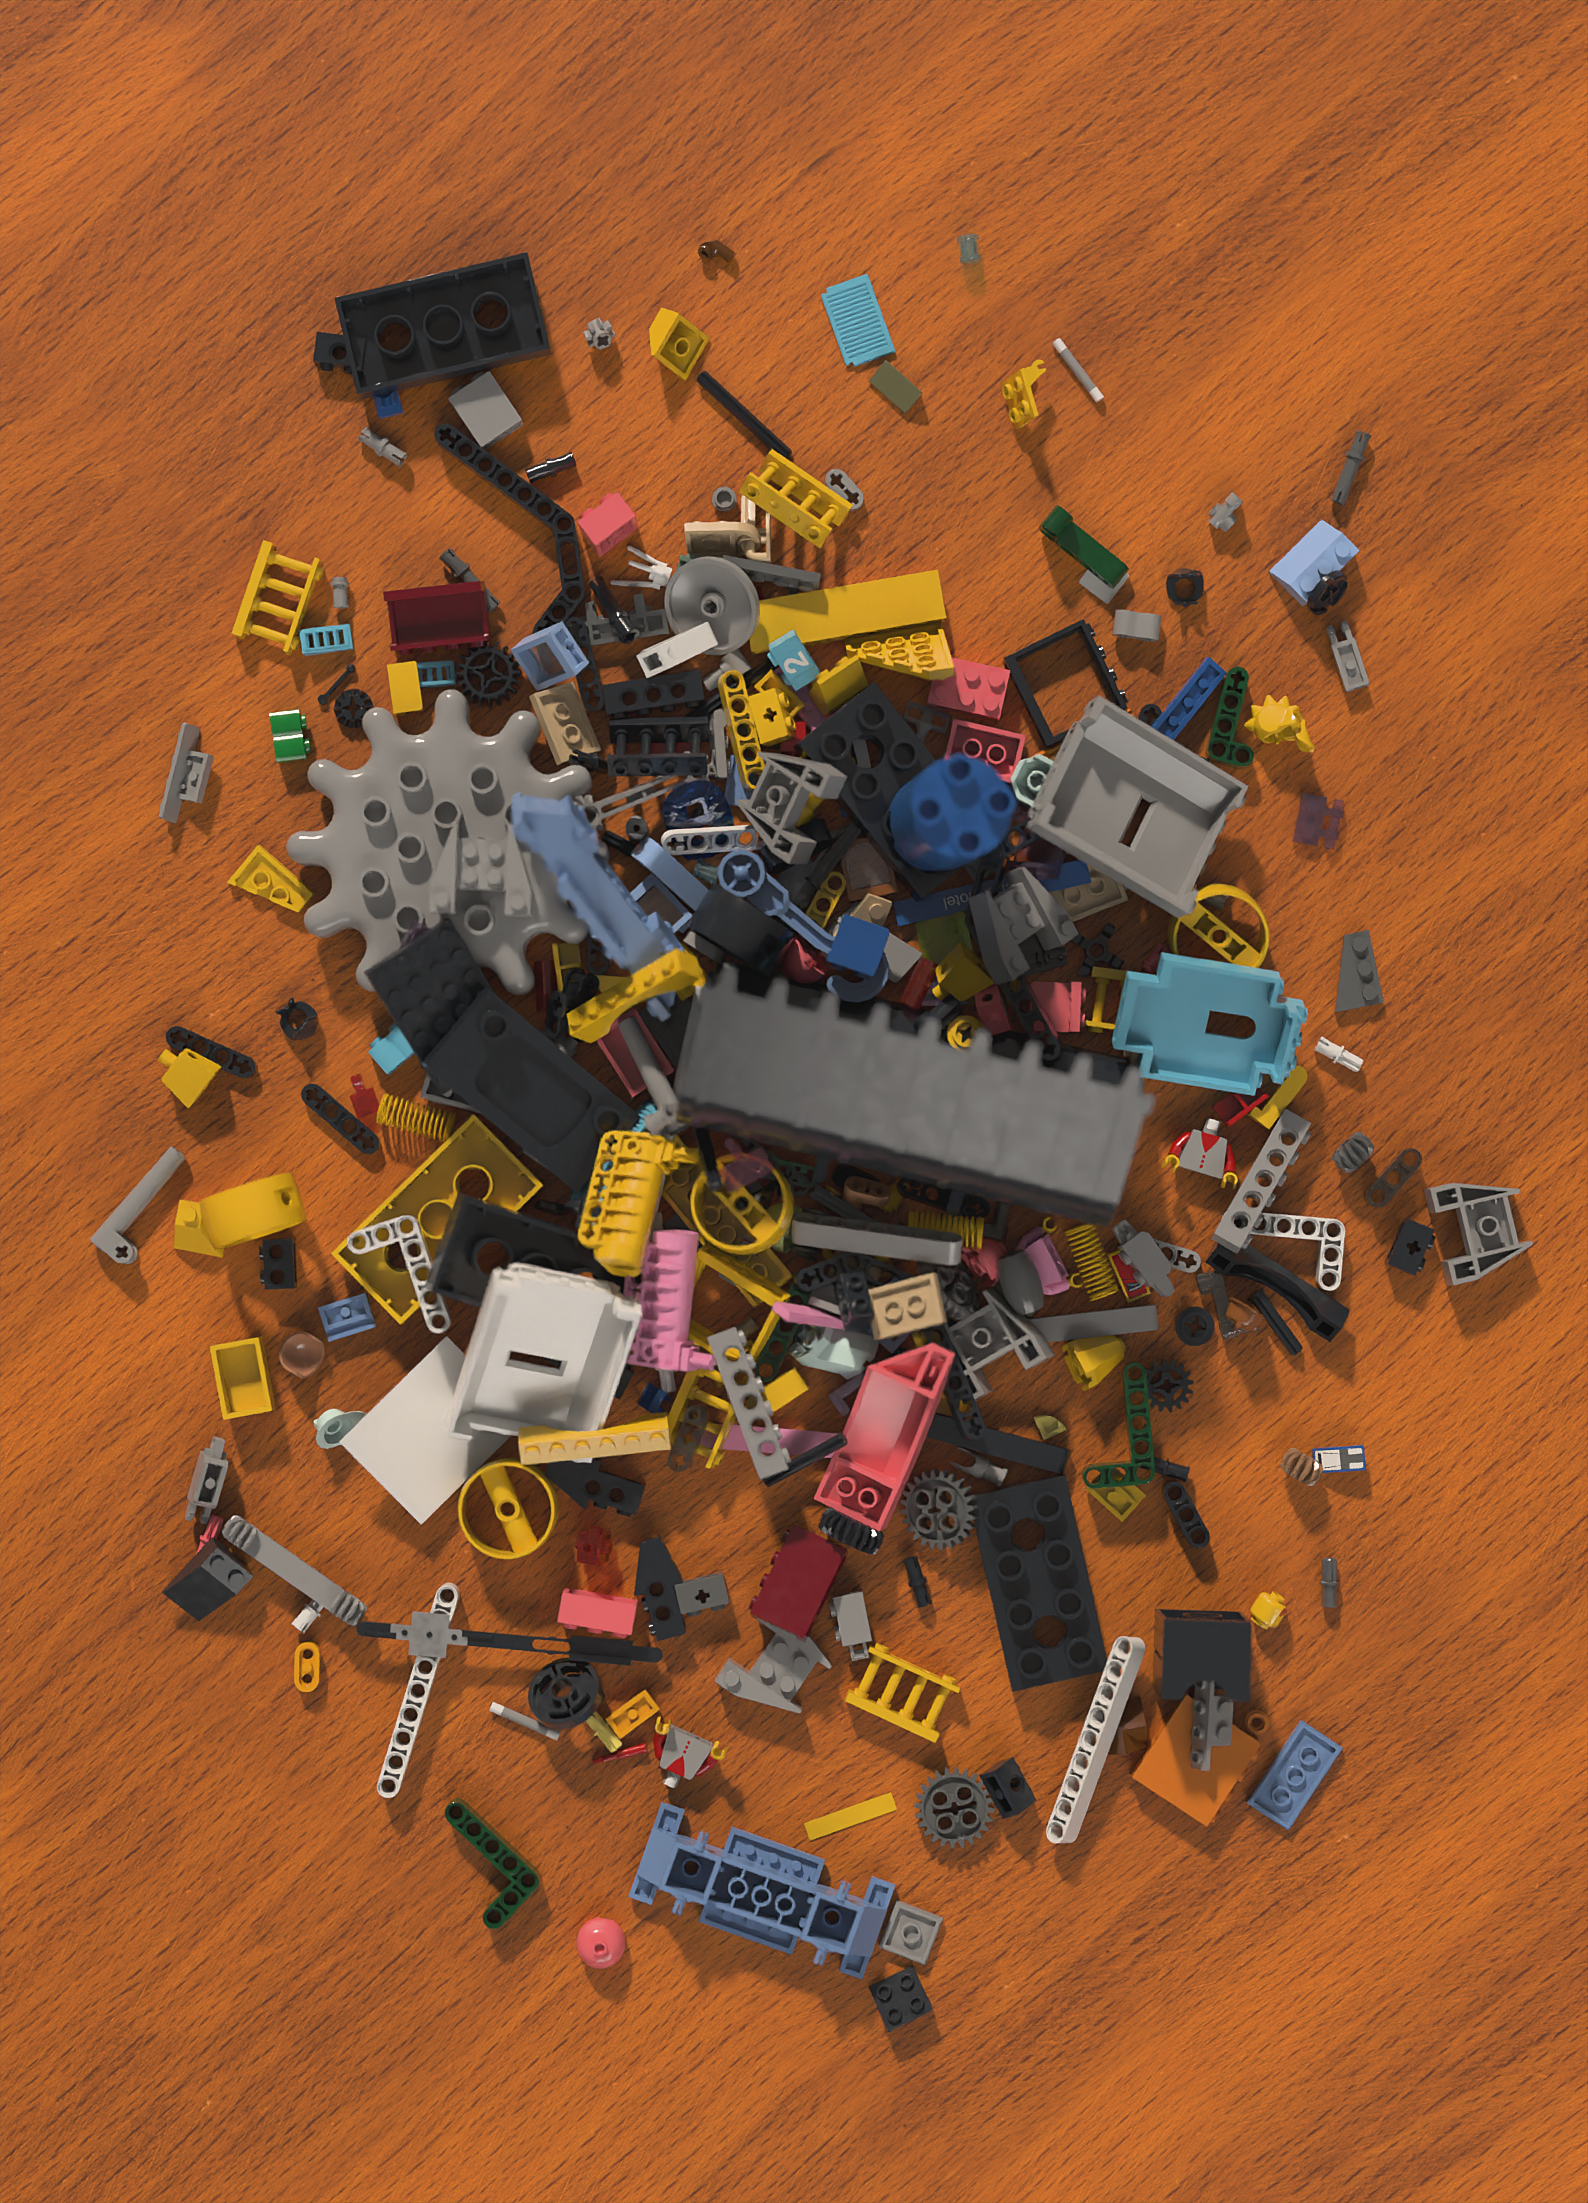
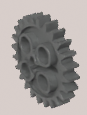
M962 1258L960 1263L956 1265L923 1261L916 1262L920 1267L917 1269L920 1275L937 1274L944 1312L947 1311L949 1318L954 1316L956 1320L960 1318L964 1320L979 1309L978 1303L981 1301L977 1296L980 1295V1292L975 1289L978 1284L972 1281L974 1275L968 1273L969 1268L962 1265Z
M938 1469L931 1470V1473L927 1470L922 1472V1476L919 1474L914 1477V1481L907 1483L910 1489L902 1492L907 1497V1499L900 1501L902 1505L906 1506L900 1513L907 1516L902 1523L910 1524L906 1531L915 1532L913 1540L921 1537L922 1546L930 1542V1549H934L937 1546L940 1550L945 1549L947 1546L950 1549L955 1547L956 1543L964 1542L963 1537L967 1538L971 1535L968 1529L975 1528L971 1520L977 1519L978 1516L972 1513V1510L978 1508V1505L971 1504V1501L976 1496L968 1495L971 1486L966 1488L962 1486L965 1481L964 1478L956 1481L957 1473L948 1476L947 1469L942 1470L940 1473ZM946 1491L952 1495V1502L946 1498ZM924 1492L929 1496V1503L923 1498ZM949 1516L954 1519L955 1526L949 1523ZM926 1517L931 1520L932 1527L926 1524Z
M955 1766L953 1773H950L949 1769L945 1767L944 1775H941L936 1770V1779L927 1776L929 1785H920L924 1793H916V1797L921 1802L914 1803V1807L921 1809V1811L915 1813V1818H923L918 1823V1826L927 1827L924 1835L932 1833L931 1840L933 1843L940 1838L942 1847L949 1841L951 1849L954 1848L955 1842H959L960 1846L964 1848V1840L974 1844L972 1838L974 1835L981 1839L980 1830H989L985 1821L993 1822V1818L988 1815V1813L995 1812L994 1807L988 1806L993 1800L991 1797H986L989 1793L986 1788L982 1789L984 1785L982 1780L976 1782V1772L969 1777L967 1768L961 1774L957 1766ZM961 1787H967L971 1790L967 1798H960L957 1795ZM935 1793H945L947 1796L946 1800L943 1803L934 1802L933 1796ZM972 1801L976 1802V1805L973 1806H961ZM952 1802H956L957 1806H961L957 1808L958 1812L953 1813L952 1809H947L951 1807ZM934 1809H946L939 1813H933ZM971 1811L976 1814V1818L973 1822L967 1823L962 1820L963 1814ZM947 1816L952 1820L951 1825L942 1828L938 1825L939 1819Z

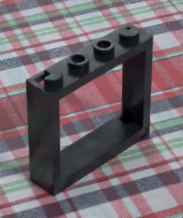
M1084 619L1003 658V663L1006 669L1010 670V678L1045 749L1063 741L1069 729L1053 736L1017 663L1018 661L1079 632L1114 705L1122 710L1127 708L1126 703H1128V700L1125 696L1126 694L1123 689L1118 690L1115 683L1118 680L1112 667H1107L1104 661L1107 658L1105 651L1101 645H1096L1093 639L1096 636L1095 631L1090 623H1085Z

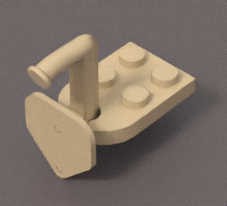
M743 495L741 498V522L696 521L685 523L687 553L699 557L723 558V555L737 558L746 557L752 561L771 563V516L766 512V528H756V504ZM760 538L761 544H766V553H755L760 548Z

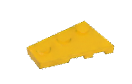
M257 845L227 882L296 912H301L316 894L261 845Z

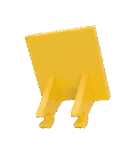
M1042 360L1034 361L1030 367L1018 370L1002 382V394L1007 400L1009 418L1014 424L1015 430L1021 429L1039 416L1030 386L1046 371V368L1038 369L1037 367L1044 363Z

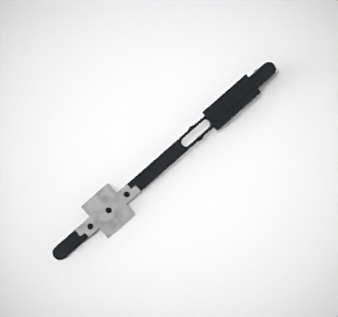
M413 1611L411 1625L362 1621L357 1625V1632L361 1636L409 1640L408 1654L416 1656L446 1658L447 1644L543 1652L550 1655L565 1654L569 1655V1660L627 1666H631V1660L656 1663L663 1657L661 1649L651 1647L650 1645L636 1646L633 1645L631 1640L571 1635L570 1640L553 1636L540 1637L448 1629L450 1615ZM534 1640L568 1642L571 1648L568 1651L536 1649L532 1643Z

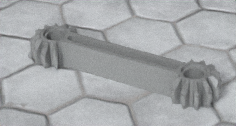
M712 762L707 763V775H696L695 777L692 775H675L678 776L677 781L656 790L653 788L654 785L675 776H658L593 803L592 795H585L584 798L577 796L574 803L576 806H582L584 810L588 811L589 823L595 831H600L604 829L601 819L685 784L687 791L690 793L694 792L695 789L698 792L703 791L704 785L709 786L711 784L708 777L715 775L709 770L714 764ZM624 797L627 799V802L601 812L603 806Z
M233 1515L227 1521L222 1534L228 1541L245 1551L347 1624L356 1626L362 1620L367 1607L354 1595L344 1590L242 1517Z

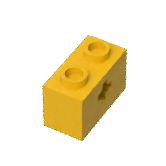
M772 688L748 697L762 745L769 747L796 738L794 734L796 724L793 717L789 716L787 707L790 704L785 692Z

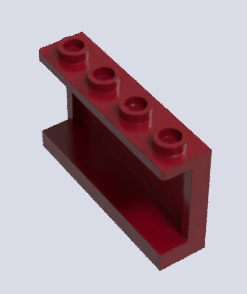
M485 581L383 591L384 601H387L392 639L390 651H397L398 655L412 654V649L421 648L422 653L437 651L436 646L444 645L446 650L461 649L460 644L470 643V648L485 646L484 641L491 640Z
M793 1524L791 1530L787 1529L781 1540L784 1544L780 1552L776 1551L770 1563L773 1567L769 1574H764L759 1585L762 1589L758 1596L754 1595L748 1609L751 1610L750 1615L752 1618L763 1620L794 1635L796 1639L805 1643L848 1556V1551L840 1545Z

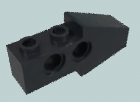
M592 1458L591 1463H578L572 1460L548 1463L545 1476L582 1508L586 1509L589 1500L594 1501L593 1505L596 1507L607 1509L610 1506L617 1509L616 1513L631 1517V1513L637 1514L646 1484L600 1470L602 1460L598 1458ZM590 1480L597 1481L600 1484V1491L590 1493L586 1487L587 1482ZM613 1488H620L624 1493L623 1499L620 1501L613 1500L610 1496V1491Z
M661 1535L642 1540L640 1543L634 1596L645 1595L644 1598H641L645 1613H650L652 1621L648 1622L651 1636H656L657 1641L686 1634L687 1632L674 1586L683 1583V1578ZM652 1583H660L664 1588L663 1593L660 1595L652 1594L650 1591ZM659 1607H667L670 1610V1616L666 1619L659 1618L656 1614V1610Z

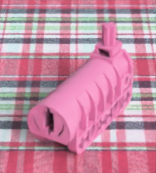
M681 1229L652 1230L651 1242L647 1243L641 1268L642 1282L640 1284L636 1283L634 1276L625 1277L624 1296L627 1298L633 1296L638 1299L642 1311L638 1329L634 1335L636 1341H632L630 1347L631 1350H634V1355L628 1353L626 1363L682 1371L697 1370V1368L713 1370V1366L716 1365L714 1355L699 1353V1347L693 1346L694 1341L688 1340L699 1233ZM633 1288H641V1291H633Z

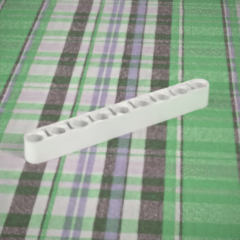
M445 1583L438 1589L430 1613L450 1615L448 1629L451 1627L460 1597L459 1588L453 1583ZM442 1590H452L454 1600H444L441 1595ZM416 1657L377 1783L378 1793L385 1798L394 1797L402 1786L441 1658ZM423 1660L429 1661L432 1664V1671H422L420 1669V1662ZM421 1684L425 1688V1694L422 1696L415 1695L412 1690L413 1685ZM407 1708H414L418 1713V1717L414 1720L408 1719L405 1715V1710ZM402 1731L407 1732L410 1735V1742H400L398 1733ZM394 1755L400 1756L403 1760V1765L400 1767L393 1766L390 1761L391 1757ZM386 1779L393 1780L396 1789L392 1791L386 1790L383 1786V1781Z
M1122 1636L1117 1638L1113 1644L1047 1825L1046 1835L1052 1843H1072L1079 1834L1145 1653V1644L1138 1637Z

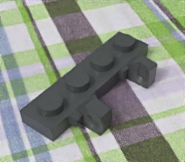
M723 555V559L738 566L752 581L764 582V580L774 582L777 586H789L788 595L798 594V589L808 592L813 591V589H819L821 573Z
M643 593L633 595L635 610L630 611L629 615L632 625L640 631L637 639L669 634L666 610L652 611L651 605L645 606ZM595 602L584 603L586 616H581V619L586 624L591 646L620 642L618 639L619 634L609 624V618H603V615L597 616ZM572 623L569 632L574 633L575 642L586 641L585 636L582 638L579 636V630L582 629V625Z

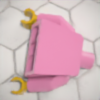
M1047 1217L1042 1221L1041 1226H1036L1022 1236L1015 1251L1023 1249L1028 1254L1039 1273L1043 1293L1054 1295L1068 1290L1069 1286L1079 1288L1083 1285V1282L1076 1285L1073 1283V1278L1081 1274L1074 1272L1068 1275L1050 1235H1045V1232L1051 1233L1057 1228V1225L1052 1229L1046 1227V1221L1051 1219V1217Z

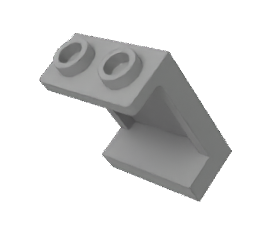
M490 371L485 374L484 372L478 373L471 379L472 382L465 387L463 385L457 387L451 392L452 396L448 398L477 441V444L484 450L524 425L522 419Z

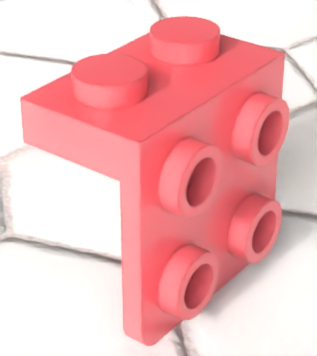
M1035 981L1031 983V988L1056 1032L1078 1033L1080 1032V1027L1084 1028L1085 1013H1080L1081 1003H1085L1086 988H1081L1082 982ZM1029 1000V1012H1030L1031 1009H1032V1002ZM1037 1020L1033 1028L1034 1031H1044L1045 1026L1042 1021Z

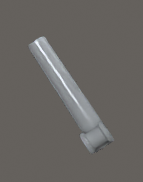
M636 1017L622 1021L618 1027L658 1110L654 1114H648L644 1117L645 1126L653 1135H676L683 1132L689 1125L675 1121L679 1102Z
M171 1146L94 1233L90 1241L107 1253L114 1261L123 1264L133 1263L138 1257V1249L123 1233L185 1161L186 1157ZM122 1248L127 1249L128 1257H121L123 1255Z

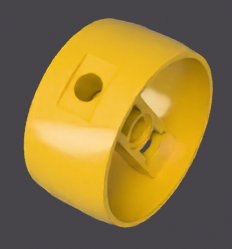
M1226 884L1201 886L1196 888L1198 894L1195 901H1197V904L1191 914H1186L1180 918L1171 915L1168 924V944L1172 954L1179 955L1176 936L1180 921H1182L1232 964L1259 968L1266 956L1269 946L1267 919L1256 901L1239 888ZM1214 895H1230L1249 903L1255 909L1260 924V935L1256 949L1198 901ZM1218 929L1224 930V937L1221 940L1212 939L1214 931Z
M734 1153L716 1159L723 1186L714 1193L759 1242L748 1246L735 1247L724 1245L713 1237L705 1224L702 1211L703 1197L708 1186L704 1170L698 1176L691 1196L692 1215L698 1230L711 1244L729 1253L750 1255L770 1248L783 1237L792 1220L794 1199L788 1180L775 1165L754 1154ZM740 1162H754L765 1165L773 1171L780 1182L783 1192V1210L778 1223L726 1167ZM744 1197L747 1198V1208L738 1210V1200Z
M290 1172L244 1184L199 1202L201 1217L214 1250L248 1242L306 1221L305 1208L300 1192Z
M516 1458L497 1459L480 1467L466 1481L458 1501V1519L465 1537L477 1550L497 1559L522 1558L539 1549L553 1532L559 1512L558 1497L551 1480L545 1476V1473L534 1464L521 1465V1459ZM505 1466L519 1467L529 1471L542 1482L548 1492L551 1502V1520L546 1533L539 1541L535 1537ZM479 1475L483 1480L496 1515L500 1519L513 1551L499 1550L487 1545L478 1538L468 1522L466 1514L467 1494L472 1483ZM505 1502L512 1503L515 1507L514 1514L506 1515L502 1511V1504Z

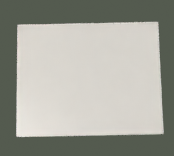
M447 1336L339 1441L420 1524L433 1514L511 1436L501 1435L498 1432L488 1430L479 1431L472 1427L471 1440H456L446 1436L445 1420L466 1355Z

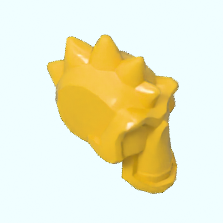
M1267 695L1263 706H1251L1252 718L1244 724V727L1254 732L1258 739L1265 743L1275 742L1276 745L1279 744V741H1295L1299 750L1314 752L1315 746L1312 744L1307 732L1305 719H1303L1297 705L1290 706L1287 696L1276 702L1270 695Z

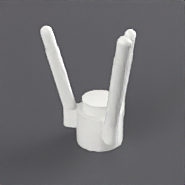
M629 545L627 546L629 551L654 565L650 567L629 560L628 564L650 572L649 579L653 580V582L610 581L611 585L652 587L660 590V586L667 587L672 568L667 567L666 563L660 562Z

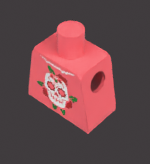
M993 983L975 994L977 1011L984 1029L989 1030V1036L1009 1031L1011 1029V1014L1000 984L995 985ZM992 995L993 998L987 1002L986 996Z

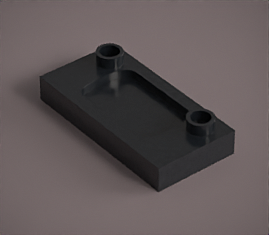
M487 987L484 988L421 1063L576 1193L593 1174L602 1137L609 1131L628 1132L641 1117ZM614 1139V1141L612 1143H609L608 1145L612 1149V1145L617 1144L618 1141Z

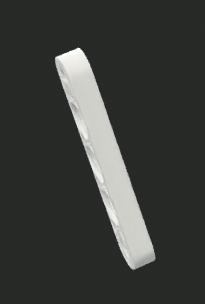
M753 825L675 829L666 831L661 837L662 847L671 855L761 850L766 843L761 836L757 839V831ZM742 833H751L752 838L748 843L739 842V837ZM719 834H726L728 836L726 843L723 845L715 843V838ZM696 835H701L704 839L703 843L697 847L692 846L691 839ZM684 836H686V837H685V842H686V845H687L686 847H684V844L682 843V841H684V838H683ZM675 837L678 842L674 843V847H670L667 842H671L672 838Z

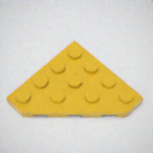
M941 622L844 638L845 649L849 659L857 655L860 662L929 680H944L950 676H955L954 665Z

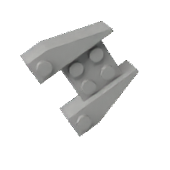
M759 752L758 756L767 761L750 800L738 799L736 803L774 854L788 864H807L817 842L795 828L811 792L819 798L837 799L847 776L829 764L779 753Z
M458 823L453 824L430 885L429 912L431 914L457 915L458 890L506 891L505 915L507 917H532L533 891L517 837L512 831L514 828L512 825H508V839L501 840L460 838V825Z
M1025 867L1006 872L1004 875L1010 886L992 898L989 891H985L968 898L983 962L995 985L1014 980L1030 969L1018 944L1032 934L1036 933L1045 951L1062 946L1078 935L1065 909Z
M1448 1183L1423 1189L1429 1213L1456 1209L1464 1242L1465 1256L1441 1261L1446 1285H1458L1478 1280L1533 1245L1532 1241L1518 1242L1508 1201V1196L1520 1193V1189Z
M995 1288L983 1292L989 1305L966 1319L956 1323L948 1315H945V1328L975 1401L993 1391L981 1368L1008 1352L1015 1350L1025 1370L1033 1368L1055 1355L1043 1333L1024 1315H1017L1006 1298ZM951 1377L955 1390H958L960 1385L958 1379ZM961 1400L964 1405L968 1404L966 1401Z
M757 1618L756 1620L773 1630L775 1634L750 1671L729 1657L715 1677V1682L735 1696L800 1713L802 1706L793 1701L792 1698L817 1661L829 1669L832 1666L831 1661L810 1634L804 1643L796 1639L794 1635Z

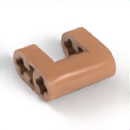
M851 1176L845 1181L841 1199L877 1222L883 1223V1213L876 1209L862 1206V1204L865 1203L878 1207L887 1205L891 1189L881 1182Z

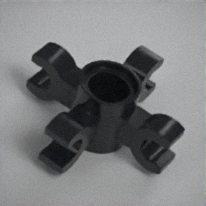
M1107 923L1098 939L1090 941L1078 933L1077 936L1070 940L1071 943L1084 949L1086 957L1077 971V975L1085 979L1094 963L1104 961L1116 970H1120L1125 961L1108 952L1107 946L1108 940L1116 929L1115 926ZM1092 944H1098L1102 947L1103 953L1101 957L1096 958L1090 954V946Z

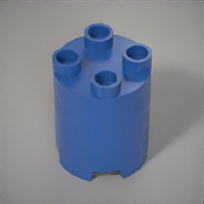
M956 754L950 758L938 761L906 783L895 795L889 808L891 812V830L895 840L893 846L906 862L920 870L947 871L959 868L988 852L1001 841L1010 824L1011 813L1015 806L1014 795L1007 788L1002 777L991 766L978 759L963 754Z

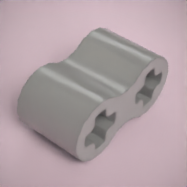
M1116 610L1112 635L1121 638L1158 642L1162 616L1129 610Z

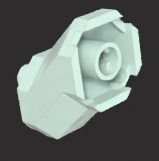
M1041 754L1020 760L1010 778L1016 799L1029 809L1053 763L1052 760Z
M800 1324L795 1331V1337L788 1353L802 1365L838 1373L848 1380L863 1372L865 1367L862 1365L866 1360L871 1362L874 1359L879 1342L874 1340V1337L867 1331L845 1333L844 1329Z

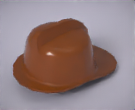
M1230 1297L1226 1318L1234 1324V1331L1239 1328L1253 1331L1265 1319L1263 1315L1253 1308Z

